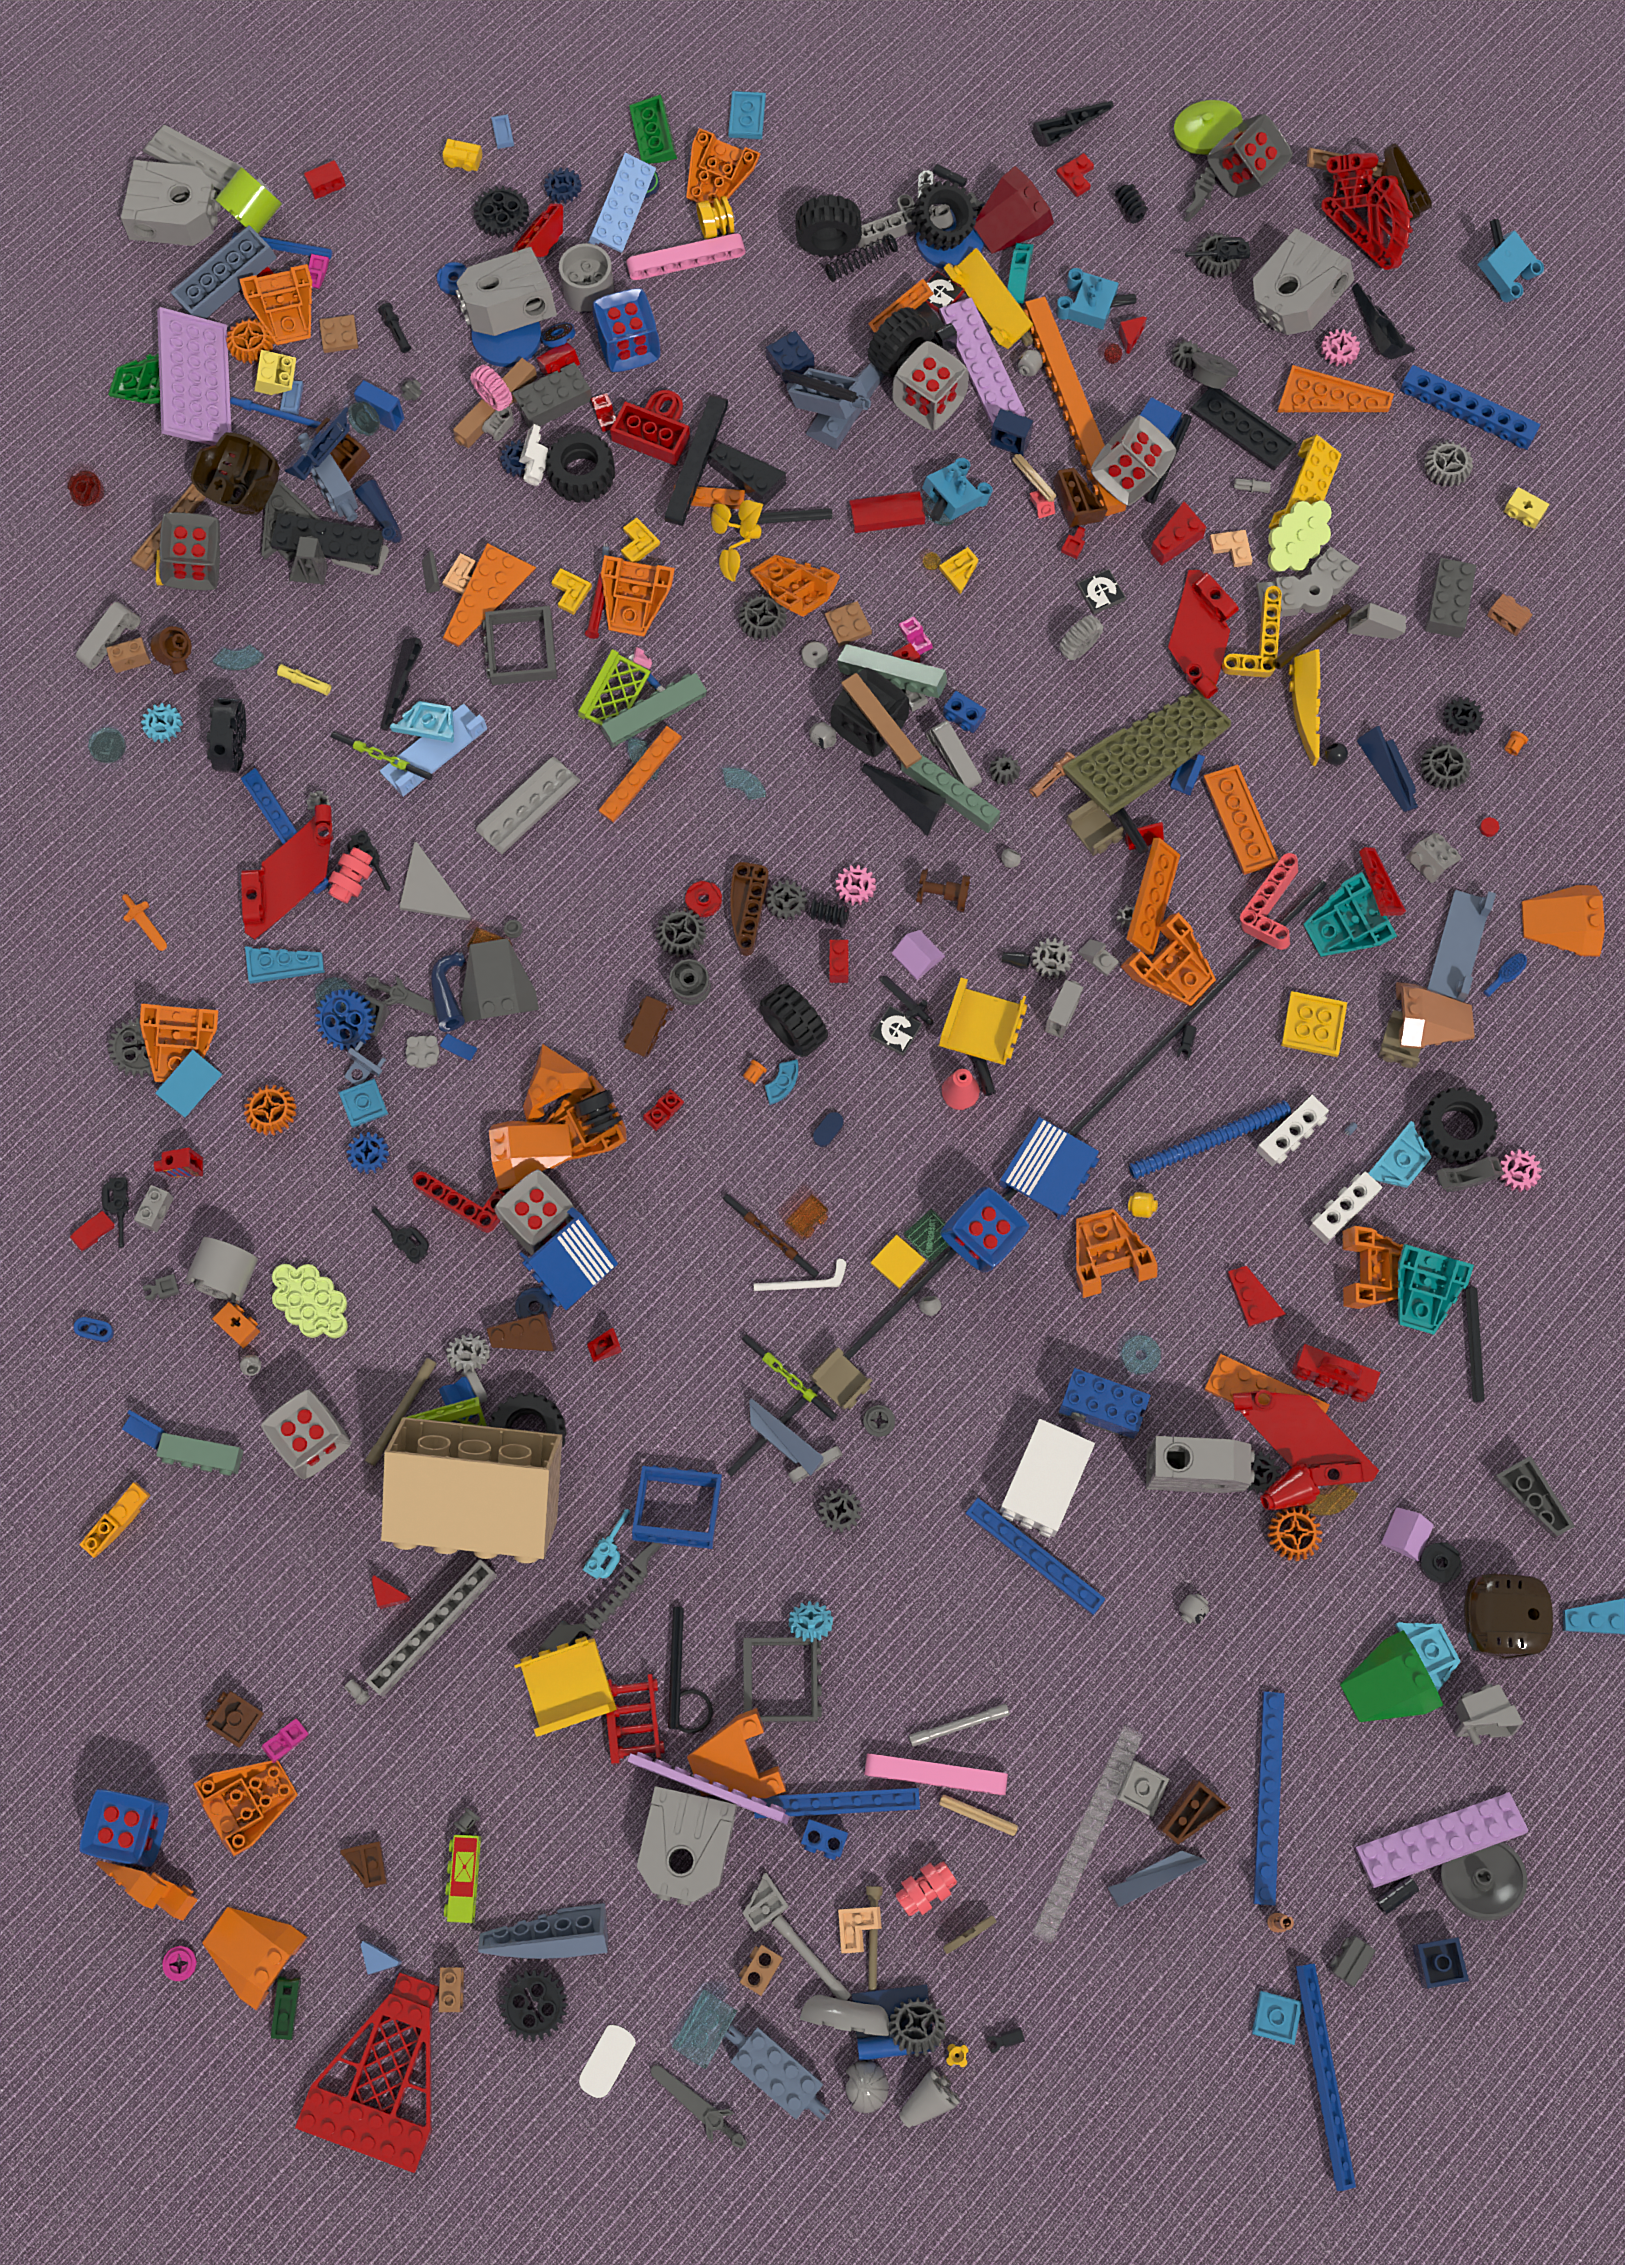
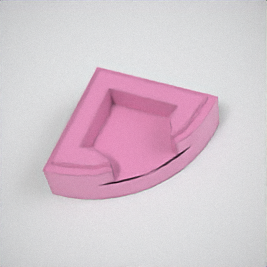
M636 647L633 662L650 669L652 665L651 659L647 658L642 649Z

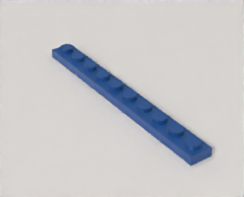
M1263 1692L1253 1904L1275 1906L1285 1693Z
M1315 1963L1296 1966L1297 1979L1299 1981L1305 2023L1309 2035V2045L1313 2057V2068L1317 2079V2090L1321 2101V2112L1325 2123V2134L1329 2145V2156L1333 2167V2178L1337 2191H1345L1355 2188L1356 2184Z

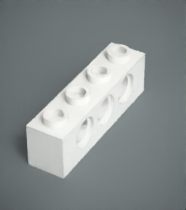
M1311 1095L1258 1146L1256 1151L1272 1167L1276 1163L1281 1164L1288 1157L1286 1155L1287 1152L1290 1150L1295 1151L1301 1143L1299 1141L1303 1137L1307 1139L1314 1132L1313 1128L1316 1125L1320 1127L1328 1119L1326 1115L1329 1110ZM1303 1116L1309 1117L1311 1122H1305ZM1289 1129L1297 1130L1298 1135L1291 1134ZM1277 1141L1283 1142L1284 1145H1285V1147H1284V1148L1278 1147L1277 1144H1276V1142H1277Z
M1366 1171L1361 1176L1357 1174L1350 1181L1352 1185L1348 1189L1344 1187L1337 1194L1339 1198L1335 1202L1331 1199L1324 1206L1326 1210L1322 1214L1318 1212L1310 1220L1313 1223L1309 1229L1325 1244L1383 1188ZM1353 1190L1360 1191L1362 1197L1355 1196ZM1340 1203L1347 1204L1349 1209H1342ZM1327 1216L1334 1217L1336 1222H1329Z

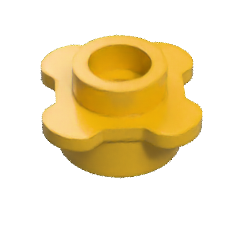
M948 2045L949 2056L946 2059L949 2066L956 2064L960 2065V2067H965L967 2065V2046Z

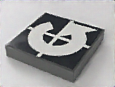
M1110 569L1077 583V587L1093 615L1126 600Z
M889 1006L872 1033L871 1039L904 1056L921 1029L922 1023L913 1018L907 1019L904 1013Z

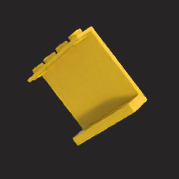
M960 978L941 1034L939 1046L1005 1065L1007 1058L1011 1059L1014 1048L1011 1045L1016 1044L1019 1033H1015L1016 1029H1021L1023 1019L1020 1017L1021 1015L1025 1016L1028 1005L1024 1004L1026 996H1023L1020 1004L966 989L968 979Z
M582 1637L575 1640L576 1644L572 1646L565 1643L557 1646V1651L551 1652L548 1649L539 1652V1657L533 1659L531 1655L520 1659V1664L514 1665L515 1668H522L539 1724V1727L534 1729L536 1737L617 1710L595 1638L587 1640V1637Z

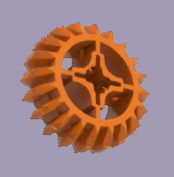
M248 318V321L242 319L240 324L236 322V327H231V331L227 332V348L238 362L242 360L245 364L249 361L251 365L253 361L258 363L261 350L269 352L273 350L274 341L268 333L269 330H266L264 325L256 318L253 321Z
M266 1085L265 1090L258 1087L259 1092L257 1094L252 1091L254 1097H247V1101L250 1104H244L245 1109H247L244 1115L247 1117V1123H251L250 1127L256 1129L259 1134L263 1131V1134L266 1136L269 1134V1131L275 1136L276 1130L282 1133L283 1130L281 1128L289 1129L287 1123L294 1122L291 1117L296 1116L294 1109L297 1108L296 1104L293 1103L295 1101L294 1098L290 1097V1092L285 1091L283 1087L278 1089L276 1085H273L271 1089L269 1085ZM272 1098H279L284 1101V1104L274 1103ZM256 1116L267 1117L269 1123L259 1121Z
M1290 1507V1513L1288 1509H1282V1513L1277 1512L1275 1514L1277 1519L1272 1518L1270 1520L1274 1525L1268 1526V1529L1273 1532L1268 1533L1267 1537L1274 1538L1269 1544H1276L1277 1547L1273 1551L1277 1552L1280 1549L1282 1552L1279 1556L1282 1558L1287 1554L1288 1561L1292 1559L1293 1555L1296 1562L1300 1560V1556L1303 1560H1306L1307 1554L1310 1556L1314 1555L1312 1549H1319L1316 1543L1322 1542L1321 1538L1316 1537L1322 1534L1321 1530H1316L1320 1523H1313L1316 1516L1309 1518L1310 1511L1307 1510L1302 1514V1507H1299L1297 1512L1295 1507ZM1286 1519H1290L1289 1529L1279 1531L1281 1523ZM1297 1519L1305 1523L1308 1529L1301 1528ZM1293 1529H1294V1530H1295V1533H1299V1534H1301V1535H1298V1536L1295 1538L1294 1535H1291V1534H1289V1533H1291V1532L1293 1531ZM1310 1536L1307 1547L1299 1549L1301 1538ZM1281 1538L1289 1540L1293 1549L1287 1547Z

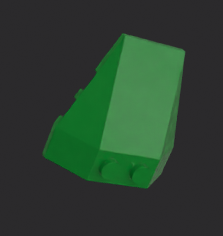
M149 354L146 355L147 359L140 362L134 360L117 367L108 395L114 398L148 404L160 403L159 354L154 356Z
M1404 1630L1386 1638L1340 1684L1359 1722L1423 1715L1443 1706L1428 1671Z

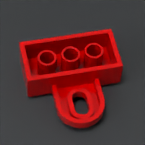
M661 390L650 397L645 408L625 401L610 429L612 441L676 466L690 439L689 426L678 422L683 413L682 399L673 391ZM665 401H671L672 404L666 413L659 411Z
M1304 1344L1297 1353L1290 1374L1295 1375V1378L1298 1380H1309L1314 1382L1313 1384L1319 1388L1327 1387L1333 1389L1332 1392L1335 1394H1346L1351 1396L1352 1400L1362 1403L1363 1401L1366 1402L1374 1394L1381 1372Z

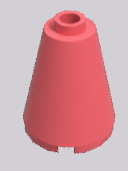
M959 1069L944 1081L941 1093L948 1106L956 1110H965L975 1105L979 1098L980 1089L970 1071Z

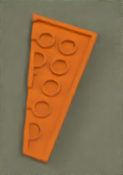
M1292 365L1277 412H1389L1394 394Z
M487 543L442 639L459 647L483 623V620H486L485 612L495 611L535 571L536 567Z

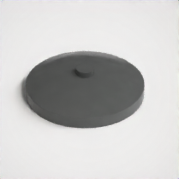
M1501 1842L1442 1863L1441 1884L1448 1900L1461 1913L1477 1920L1492 1921L1510 1915L1519 1907L1527 1889V1873L1519 1855L1509 1845Z

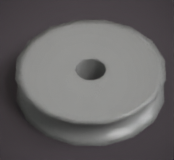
M820 642L807 643L802 649L803 663L811 668L822 667L828 660L827 647Z

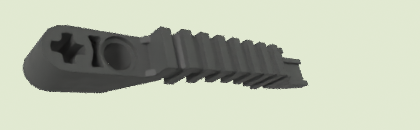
M1210 165L1209 168L1206 167L1204 174L1202 173L1199 180L1197 179L1191 196L1193 202L1185 211L1187 214L1184 221L1186 222L1190 221L1206 203L1205 198L1211 199V192L1216 184L1215 178L1218 179Z
M652 1543L632 1562L633 1566L641 1572L639 1575L628 1566L624 1568L625 1573L634 1581L631 1583L624 1576L620 1578L621 1583L627 1588L623 1590L618 1585L615 1587L616 1592L620 1595L617 1598L611 1593L608 1598L613 1603L609 1605L604 1601L601 1604L606 1609L604 1613L595 1608L593 1612L597 1617L593 1619L589 1614H586L584 1616L586 1619L584 1624L570 1625L563 1620L545 1640L539 1650L542 1652L550 1649L551 1652L557 1651V1646L568 1643L571 1646L581 1633H586L592 1638L595 1634L591 1630L598 1629L600 1631L602 1629L601 1625L604 1622L607 1624L610 1620L609 1617L617 1613L616 1609L618 1607L621 1609L624 1605L623 1602L631 1598L630 1594L632 1592L635 1594L638 1590L637 1587L645 1583L644 1579L648 1576V1562L663 1544Z

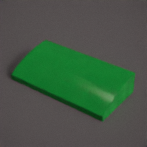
M661 94L629 105L641 161L652 164L677 159L667 110Z

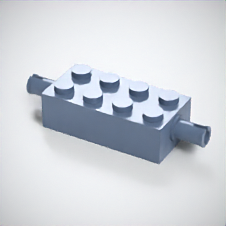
M809 368L803 374L856 392L858 399L854 403L792 382L787 384V390L795 407L847 420L857 408L868 410L871 406V401L867 398L860 379Z
M303 433L298 437V441L301 443V450L312 440L307 433ZM329 454L319 467L315 468L313 466L311 470L312 479L316 486L319 485L321 488L320 492L324 499L327 498L329 501L328 504L332 512H337L339 517L345 515L347 520L352 522L358 517L354 511L358 508L353 490L333 457Z
M733 2025L730 2026L728 2030L735 2036L728 2031L723 2036L738 2047V2053L730 2063L796 2120L804 2109H809L821 2121L826 2118L819 2110H822L826 2115L831 2110L816 2098V2093L823 2086L821 2080L761 2028L757 2027L752 2035L746 2038Z

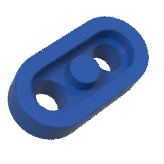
M81 1317L74 1323L75 1333L82 1338L107 1342L114 1335L113 1327L104 1321ZM88 1325V1330L83 1331V1327ZM107 1330V1334L102 1336V1331Z

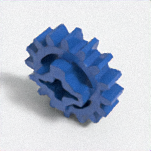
M367 1132L365 1137L360 1133V1139L354 1137L355 1143H349L348 1146L351 1150L346 1151L350 1156L347 1159L349 1163H352V1168H357L359 1173L365 1170L366 1174H369L370 1170L376 1173L377 1167L383 1169L382 1162L387 1163L388 1161L385 1156L390 1155L386 1151L389 1147L387 1144H384L385 1140L383 1138L378 1139L379 1136L376 1133L372 1137L370 1132ZM373 1143H376L380 1147V1149H378V1147H374ZM356 1158L362 1159L363 1164L358 1162Z

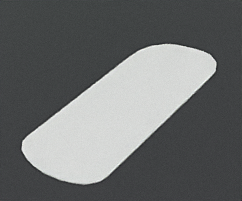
M610 2025L605 2029L579 2078L581 2088L589 2095L601 2098L607 2095L636 2043L635 2038L627 2030L616 2025Z

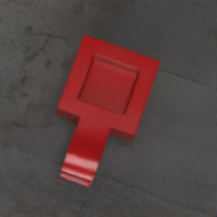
M1079 526L1074 536L1068 535L1061 553L1078 559L1085 545V541L1082 539L1086 529Z

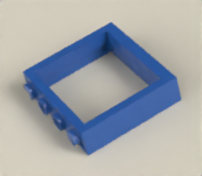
M642 1466L632 1539L635 1541L713 1549L722 1474H712V1471L703 1473L694 1469L687 1471L678 1470L675 1467ZM648 1480L713 1487L714 1495L708 1533L641 1526Z

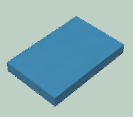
M732 91L729 138L762 139L766 93Z
M192 1050L155 1094L185 1118L223 1074Z

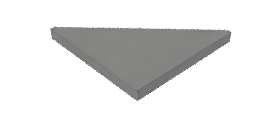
M414 842L400 910L471 921V916L419 844Z

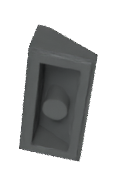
M429 551L422 561L426 592L432 593L440 591L434 553Z

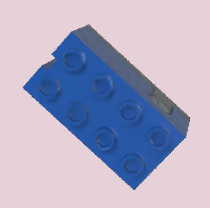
M1074 1368L1058 1414L1133 1441L1139 1432L1143 1420L1142 1415L1147 1408L1151 1395Z

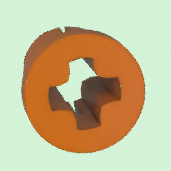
M1512 731L1510 734L1511 738L1505 746V751L1517 756L1523 745L1527 744L1528 738L1518 731Z
M752 1059L743 1077L755 1085L761 1075L767 1072V1069Z

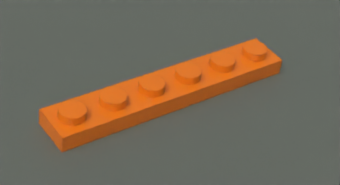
M666 726L598 810L599 813L614 823L680 742L682 737Z

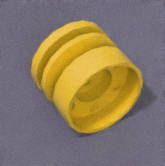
M726 196L720 197V203L717 198H714V207H711L708 200L696 204L698 220L705 240L716 238L718 228L723 236L726 235V228L729 234L734 233L733 211Z

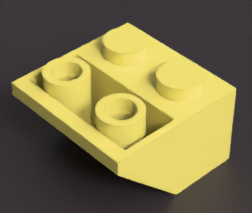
M261 350L254 391L274 395L292 390L296 358Z

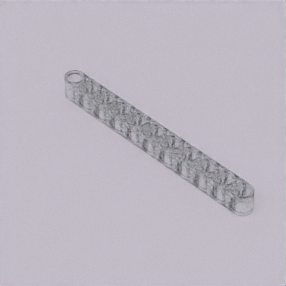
M1125 1724L1033 1929V1936L1049 1944L1055 1938L1143 1737V1733Z

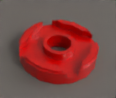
M699 881L693 883L688 888L685 903L688 910L693 911V915L698 914L699 917H709L719 911L722 905V894L714 883ZM702 895L709 897V900L705 903L700 902L698 899Z

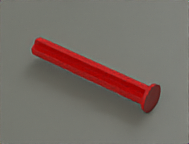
M601 572L599 573L588 629L585 631V636L592 639L599 637L598 629L605 601Z

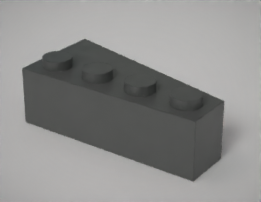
M1531 1456L1493 1477L1553 1538L1575 1527Z

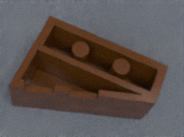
M1075 468L1058 470L1053 485L1069 527L1102 522L1108 509L1105 505L1102 506L1097 500L1098 496L1089 490L1088 484Z
M547 1311L491 1325L486 1328L492 1348L553 1352L557 1349Z

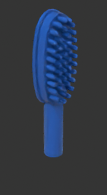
M1519 953L1509 958L1500 968L1498 978L1484 991V994L1490 997L1503 982H1510L1520 975L1527 965V957Z

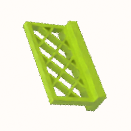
M612 649L580 707L578 716L602 726V720L619 715L616 703L625 701L628 710L631 709L651 671L619 655V652ZM620 661L627 664V671L618 672L617 665ZM640 671L645 675L642 680L635 681L633 672ZM630 673L632 682L623 685L620 676ZM618 677L620 686L610 688L609 680ZM634 685L635 694L627 697L624 688ZM622 689L624 698L614 700L612 691ZM609 692L612 701L602 704L601 695ZM613 704L616 713L606 716L603 707ZM601 708L604 717L595 718L591 716L593 710Z
M479 1397L405 1417L441 1422L457 1420L461 1424L475 1425L467 1420L470 1416L479 1414L480 1420L477 1425L480 1426L482 1423V1426H487Z

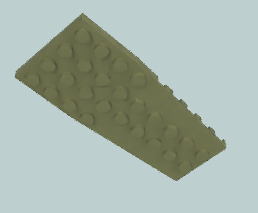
M1194 689L1192 694L1187 697L1184 695L1179 697L1178 702L1172 705L1168 703L1158 713L1152 712L1148 715L1147 719L1132 723V727L1129 729L1123 728L1062 766L1064 773L1111 816L1156 786L1231 727V720L1208 699H1205L1197 689Z

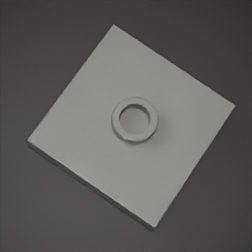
M1132 1760L1116 1795V1799L1153 1817L1169 1782V1778Z

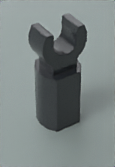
M1184 1026L1180 1042L1181 1047L1177 1051V1057H1180L1181 1052L1185 1051L1187 1053V1060L1190 1059L1192 1055L1191 1048L1193 1047L1197 1032L1196 1027Z
M1021 2027L1001 2033V2037L998 2038L996 2036L986 2038L987 2042L991 2040L996 2042V2047L990 2049L991 2053L998 2052L1002 2046L1008 2048L1025 2042Z

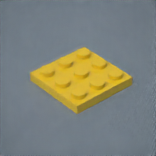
M1291 991L1281 1046L1338 1057L1347 1002Z

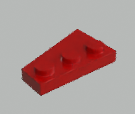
M1247 1266L1228 1271V1277L1248 1327L1285 1316L1286 1313Z

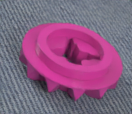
M184 1946L170 1949L164 1956L162 1964L165 1975L173 1981H183L190 1978L195 1972L197 1964L195 1953ZM179 1957H181L182 1961L188 1962V1964L182 1966L181 1973L178 1966L172 1965V1963L179 1961Z

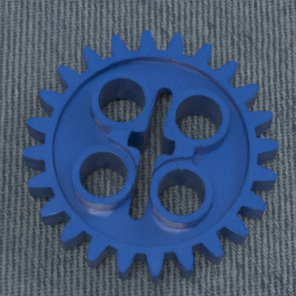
M339 989L338 992L335 990L331 994L325 995L326 999L320 1001L323 1006L317 1007L321 1012L315 1014L316 1017L320 1018V1021L315 1022V1024L321 1025V1028L317 1031L324 1032L321 1038L327 1037V1044L334 1042L333 1048L340 1045V1050L347 1048L349 1051L350 1048H356L360 1041L366 1044L365 1040L371 1039L368 1033L374 1032L371 1026L376 1025L375 1022L371 1021L376 1015L370 1013L374 1009L373 1007L368 1008L370 1001L364 1002L365 996L358 997V991L352 993L351 989L346 991ZM342 1002L346 1005V1010L342 1009ZM356 1014L360 1016V1023L356 1020ZM331 1017H333V1018L335 1019V1021H336V1024H335V1025L332 1024V1022H331ZM346 1029L349 1030V1032H350V1037H348V1036L346 1035V1033H345V1030H346Z

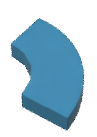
M797 1059L779 1063L777 1077L771 1083L765 1085L769 1105L784 1099L794 1088L798 1078Z

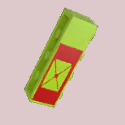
M454 1835V1838L450 1839L449 1852H452V1861L448 1862L447 1872L451 1875L450 1883L447 1882L446 1895L449 1896L448 1904H445L444 1917H447V1922L475 1923L481 1836Z

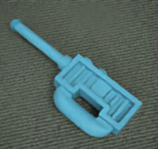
M629 1509L624 1510L623 1515L611 1534L606 1539L602 1538V1540L598 1541L597 1544L599 1545L593 1549L594 1553L584 1566L583 1571L597 1580L599 1577L602 1579L609 1577L619 1563L620 1553L617 1550L618 1547L612 1543L614 1541L613 1538L628 1514L630 1515ZM610 1556L612 1559L604 1570L601 1566L606 1558Z

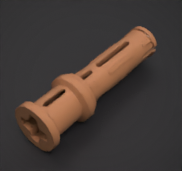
M1066 752L1065 756L1059 762H1055L1053 768L1029 789L1031 795L1038 798L1060 776H1065L1066 774L1062 766L1073 760L1075 756L1070 752Z
M1273 1913L1268 1917L1267 1925L1271 1931L1281 1933L1291 1929L1294 1921L1292 1917H1288L1283 1913Z

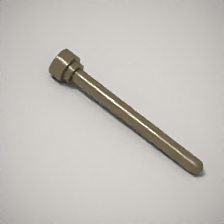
M866 1886V1895H868L870 1900V1907H878V1900L883 1895V1887ZM869 1929L868 1989L870 1991L877 1989L878 1929Z

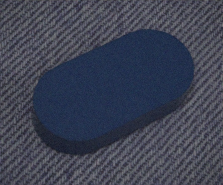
M831 1112L820 1123L813 1134V1140L817 1146H828L844 1125L841 1114Z

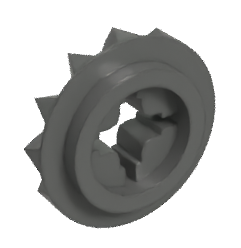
M873 1406L864 1415V1427L870 1435L876 1437L886 1436L894 1428V1414L885 1406ZM879 1413L882 1420L888 1422L882 1423L880 1429H878L877 1423L873 1422L877 1420Z

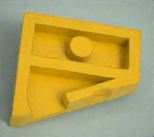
M967 547L939 565V570L957 592L961 594L979 560Z

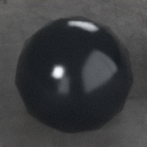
M1339 742L1328 746L1325 750L1326 761L1334 766L1341 765L1348 758L1347 747Z

